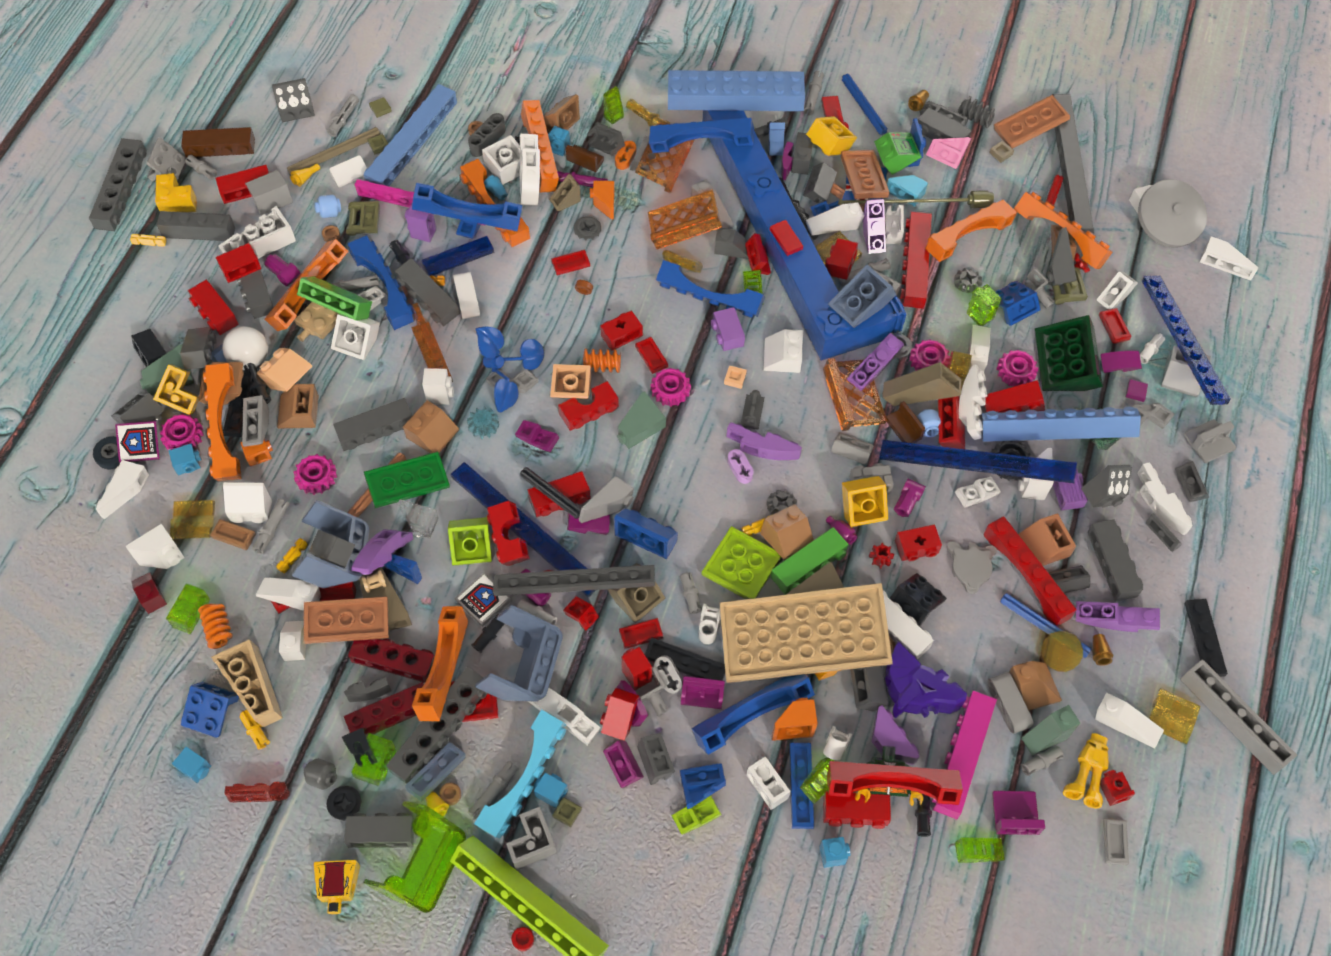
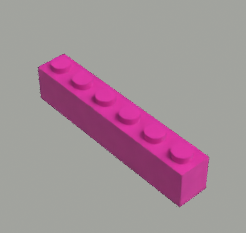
M972 691L970 696H967L962 708H965L964 714L959 715L956 726L959 727L958 732L953 733L950 745H953L952 751L947 752L944 764H947L946 770H959L963 787L959 805L938 804L937 800L932 798L931 802L935 803L933 811L956 820L961 815L997 699L976 691Z

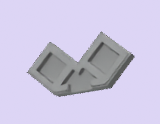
M501 368L497 369L509 378V382H514L517 385L519 393H526L538 383V378L528 369H523L513 378L508 376ZM493 372L486 378V382L494 388L496 382L504 378Z
M1152 403L1151 405L1133 404L1131 406L1137 408L1140 413V426L1146 419H1149L1163 429L1175 415L1160 403Z

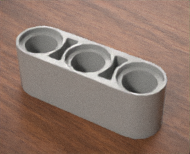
M1007 672L989 678L988 687L993 698L997 699L996 704L1010 732L1014 734L1033 727L1032 716L1011 674Z

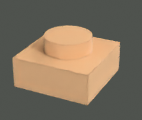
M729 366L724 384L742 389L747 370Z

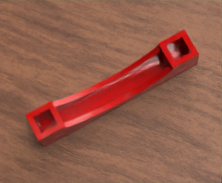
M1003 516L988 524L983 534L984 537L1021 572L1037 596L1046 618L1057 626L1070 620L1077 609L1008 520Z
M830 761L827 773L828 795L850 797L851 793L862 789L892 787L927 795L937 800L938 804L959 805L963 791L959 770Z

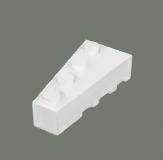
M277 206L271 209L272 212L267 216L263 214L259 217L257 223L246 226L241 234L236 233L221 243L219 249L223 254L249 243L259 259L296 240L291 226Z

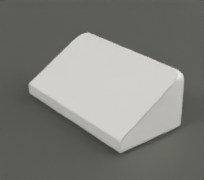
M358 155L331 167L329 170L331 177L340 188L364 177L367 167L361 156Z

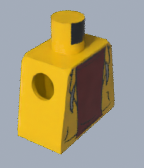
M357 860L314 862L317 898L321 902H328V914H340L342 901L353 900L360 870V864Z

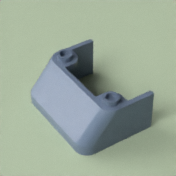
M316 500L303 517L302 522L353 543L355 547L346 567L337 566L307 553L292 573V576L321 588L359 580L363 574L352 571L351 567L360 551L368 543V524L358 517Z
M511 605L498 615L497 620L514 628L512 639L517 646L524 649L515 680L512 682L489 673L477 682L475 687L504 701L536 702L547 694L563 635L558 627Z

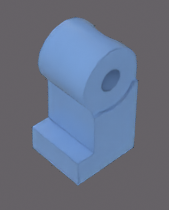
M770 122L768 146L770 156H783L785 123Z

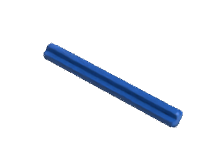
M848 73L843 75V83L880 135L886 134L888 128L853 78Z
M1006 593L1002 597L1000 602L1083 658H1086L1090 653L1091 648L1010 594Z

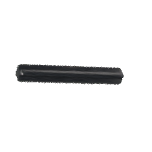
M525 467L520 472L523 479L576 519L580 517L581 508L531 469Z

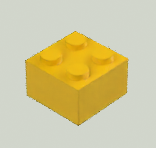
M836 117L816 118L806 134L810 141L818 145L827 156L840 155L841 151H849L857 139Z
M880 476L842 482L844 518L850 527L888 520L886 484Z

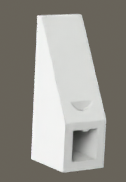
M122 460L115 469L111 482L107 484L102 499L97 503L96 510L103 519H106L142 490L149 476L143 465Z

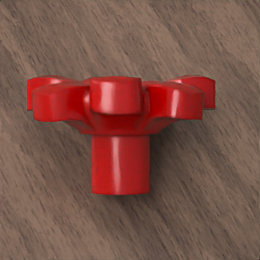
M1076 253L1074 268L1082 269L1085 273H1088L1090 271L1088 263L1081 259L1082 257H1080L1079 253Z

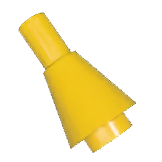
M315 164L309 168L291 171L290 179L292 183L301 187L313 173L320 170V166Z
M432 791L425 798L429 816L439 819L446 815L449 805Z

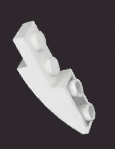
M520 134V205L537 206L540 180L538 135Z
M973 365L968 372L959 399V418L967 426V431L974 440L982 438L983 424L979 416L982 414L980 406L986 405L985 397H987V390L984 386V381H986L985 373L983 370L980 371L977 365Z
M1150 462L1143 464L1137 473L1143 483L1139 491L1152 511L1168 526L1182 535L1187 534L1193 525L1190 516L1183 509L1181 500L1177 498L1175 492L1167 494L1165 486L1161 484L1157 471Z
M548 688L546 696L536 702L528 701L541 711L542 709L566 724L565 729L587 746L601 729L600 726L585 716L582 710L550 688Z

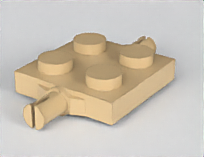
M311 302L294 319L296 325L304 329L297 338L303 342L309 335H314L323 340L335 327L339 313Z

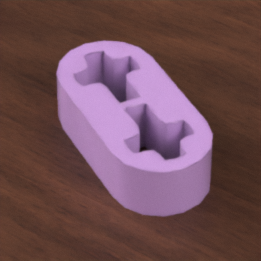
M738 449L730 451L727 462L736 479L743 484L751 482L754 471L745 454ZM734 456H735L736 458H739V464H738L737 460H735V459L733 460V457H734ZM742 469L744 473H748L747 477L745 475H741Z

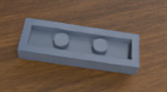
M449 742L405 785L406 791L422 802L466 758L465 753Z

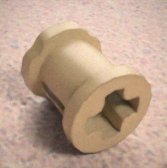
M381 569L378 570V573L367 577L365 575L361 576L367 593L381 586L387 587Z

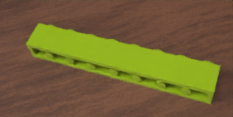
M474 835L458 845L450 862L564 956L604 955L609 947L608 944Z

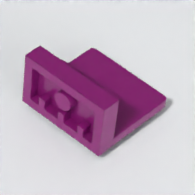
M993 791L996 834L1040 835L1045 829V820L1038 819L1037 800L1034 791Z

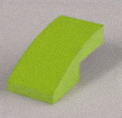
M710 795L694 807L687 809L686 806L671 816L681 835L707 824L722 814Z

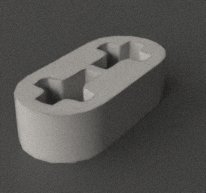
M665 655L657 658L654 667L665 684V690L669 693H677L683 686V680L673 660ZM660 660L669 663L667 666L669 673H666L664 668H659ZM669 675H671L674 681L678 680L679 683L676 685V689L673 686L669 687L668 684L671 682L668 677Z

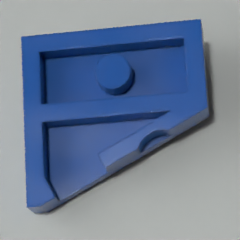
M391 554L392 560L384 564V566L419 584L422 576L417 562Z
M722 763L680 770L687 809L694 807L726 786Z

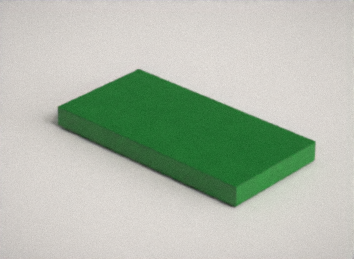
M439 452L364 471V477L375 508L450 488Z

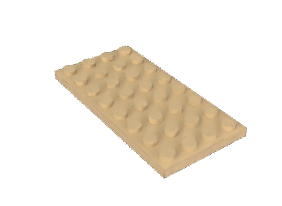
M882 583L720 603L727 683L893 664Z

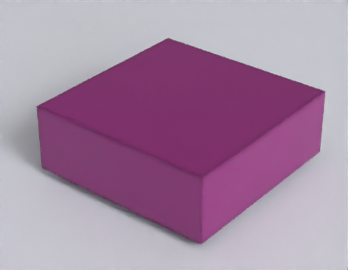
M1130 379L1125 397L1144 402L1148 384Z

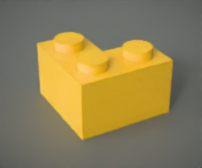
M174 173L156 175L155 203L159 211L196 212L197 198L191 185L179 186Z
M173 364L168 365L153 400L186 414H193L199 402V396L183 389L190 372Z

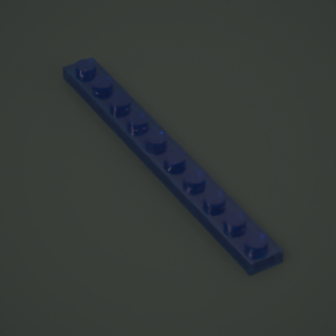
M1157 275L1144 276L1142 283L1210 405L1228 404L1231 400L1230 396L1162 277Z
M883 440L879 454L880 460L1073 484L1077 470L1076 462Z
M465 462L451 473V478L485 508L509 501ZM517 508L520 522L512 525L510 529L521 539L525 540L533 550L557 571L588 569ZM596 590L581 592L589 598Z

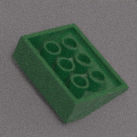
M1089 315L1035 328L1043 391H1088L1103 387L1095 329Z

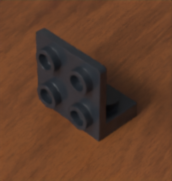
M916 573L901 583L889 599L892 602L898 603L902 611L907 616L913 617L920 627L928 615L944 603L947 598L940 590L927 582L925 577Z

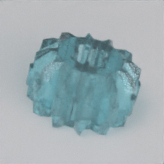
M485 406L482 410L476 408V413L470 412V418H467L468 430L473 433L474 437L480 435V438L483 439L487 435L490 438V433L496 434V428H499L498 415L494 414L492 409L487 411Z

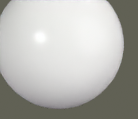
M242 326L235 328L226 335L223 341V355L227 362H242L243 366L253 363L258 368L263 364L268 355V344L261 332L252 327Z

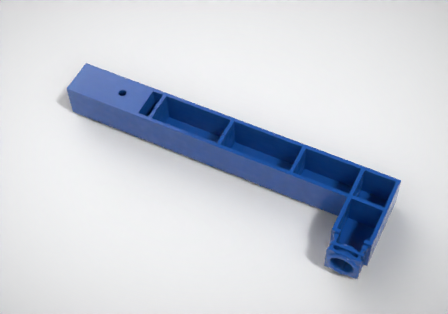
M703 110L702 122L747 118L744 111ZM755 131L754 143L749 146H736L734 142L726 139L709 138L756 233L760 234L762 245H764L766 253L820 360L822 361L882 342L890 333L902 331L906 312L897 295L884 308L855 328L828 305L839 291ZM784 220L788 222L803 245V250L789 256L785 254L770 231V226Z

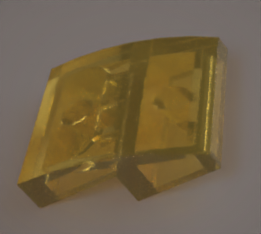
M664 250L662 253L663 260L680 265L687 270L701 273L703 268L701 262L669 250Z
M174 501L173 519L170 520V537L172 539L211 538L215 501Z
M1160 688L1153 703L1149 719L1164 730V735L1187 744L1201 706Z

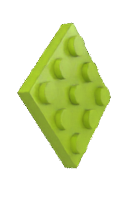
M731 526L702 570L701 575L744 599L757 598L769 579L772 569L777 566L782 557L775 549Z

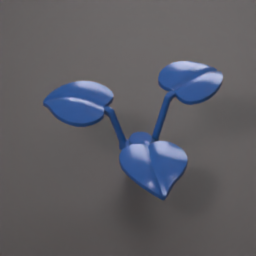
M489 326L478 327L475 330L480 353L484 356L483 365L504 378L499 379L494 387L497 411L503 412L516 403L519 392L517 385L514 382H509V378L497 369H500L505 361L522 360L525 369L534 370L543 361L544 349L537 340L527 339L521 344L520 357L504 358L499 355V349L504 345V337L501 331Z

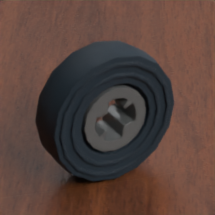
M115 436L101 439L93 448V458L101 468L111 470L116 469L120 465L117 437Z

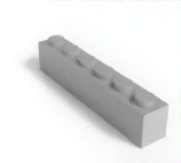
M1203 659L1180 679L1273 775L1283 769L1297 756Z

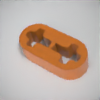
M625 141V146L617 152L615 156L616 168L625 170L630 166L636 155V144L633 141Z

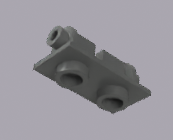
M753 390L750 395L746 394L741 425L746 428L759 430L765 397H761L758 390Z

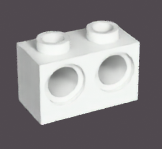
M766 757L748 768L746 776L770 810L789 798L791 791Z

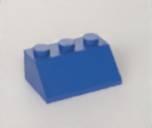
M626 508L614 517L615 536L664 559H668L678 540V532L670 526L665 527L653 518H646L639 512Z

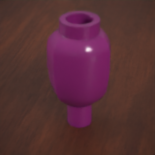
M832 516L827 517L826 522L830 525V529L834 527L849 545L855 542L857 535H855L853 527H850L843 520H835Z

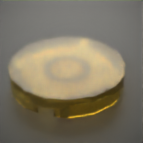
M1058 631L1051 633L1045 638L1041 646V656L1049 668L1057 672H1067L1080 664L1083 657V648L1080 640L1075 635L1067 631Z

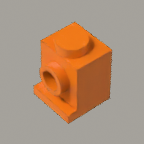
M264 440L263 444L243 447L242 442H240L250 467L272 459L270 452L273 449L269 440Z

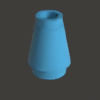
M491 175L484 181L485 188L500 201L508 196L499 177Z

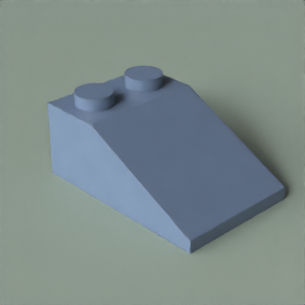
M866 265L828 305L855 328L884 308L897 294L893 286L869 265Z

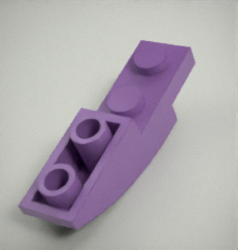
M890 333L853 371L847 380L862 391L886 368L894 356L903 348L904 343Z
M732 422L727 427L726 437L740 443V450L747 454L770 460H798L801 456V446L795 442L783 439L778 434L767 432L766 436L763 437L758 432H752L745 429L742 425Z
M383 529L372 537L360 551L351 567L352 571L367 575L373 573L375 569L383 567L384 564L392 560L391 553H394L400 547L406 546L408 542L413 540V532Z
M1076 601L1077 622L1126 632H1138V629L1160 630V608L1120 607L1118 603Z

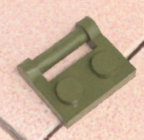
M379 201L350 202L348 205V210L350 211L349 224L346 227V233L350 236L361 233H378ZM361 210L360 224L355 225L357 211Z
M1075 268L1077 280L1063 284L1066 294L1061 293L1059 285L1052 286L1056 305H1061L1065 302L1085 301L1087 299V292L1079 268Z

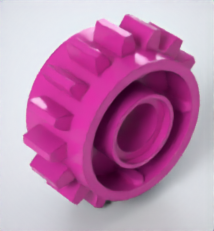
M929 339L927 341L922 340L920 344H915V347L911 350L909 361H912L911 367H914L915 371L939 362L948 368L951 356H948L949 350L945 349L944 344L942 345L938 341Z
M1010 350L1008 354L1004 353L1002 358L999 359L996 370L999 371L998 376L1001 377L1002 382L1014 387L1035 380L1038 367H1035L1037 361H1034L1032 355L1030 356L1027 352Z
M662 369L660 373H656V378L652 377V384H650L652 397L656 396V402H661L663 406H678L679 403L685 402L686 397L690 395V379L686 378V373L680 372L679 369Z
M184 414L174 415L172 418L167 419V422L162 425L163 431H160L162 437L160 439L167 450L192 444L194 448H197V445L202 442L201 436H204L203 427L198 419H193L191 415L186 416Z
M318 454L308 455V457L301 459V462L296 464L297 470L293 472L295 475L294 480L299 489H303L306 494L310 492L313 495L316 493L323 494L324 491L330 490V486L335 484L334 478H337L335 472L337 470L332 460H327L325 455L319 456Z

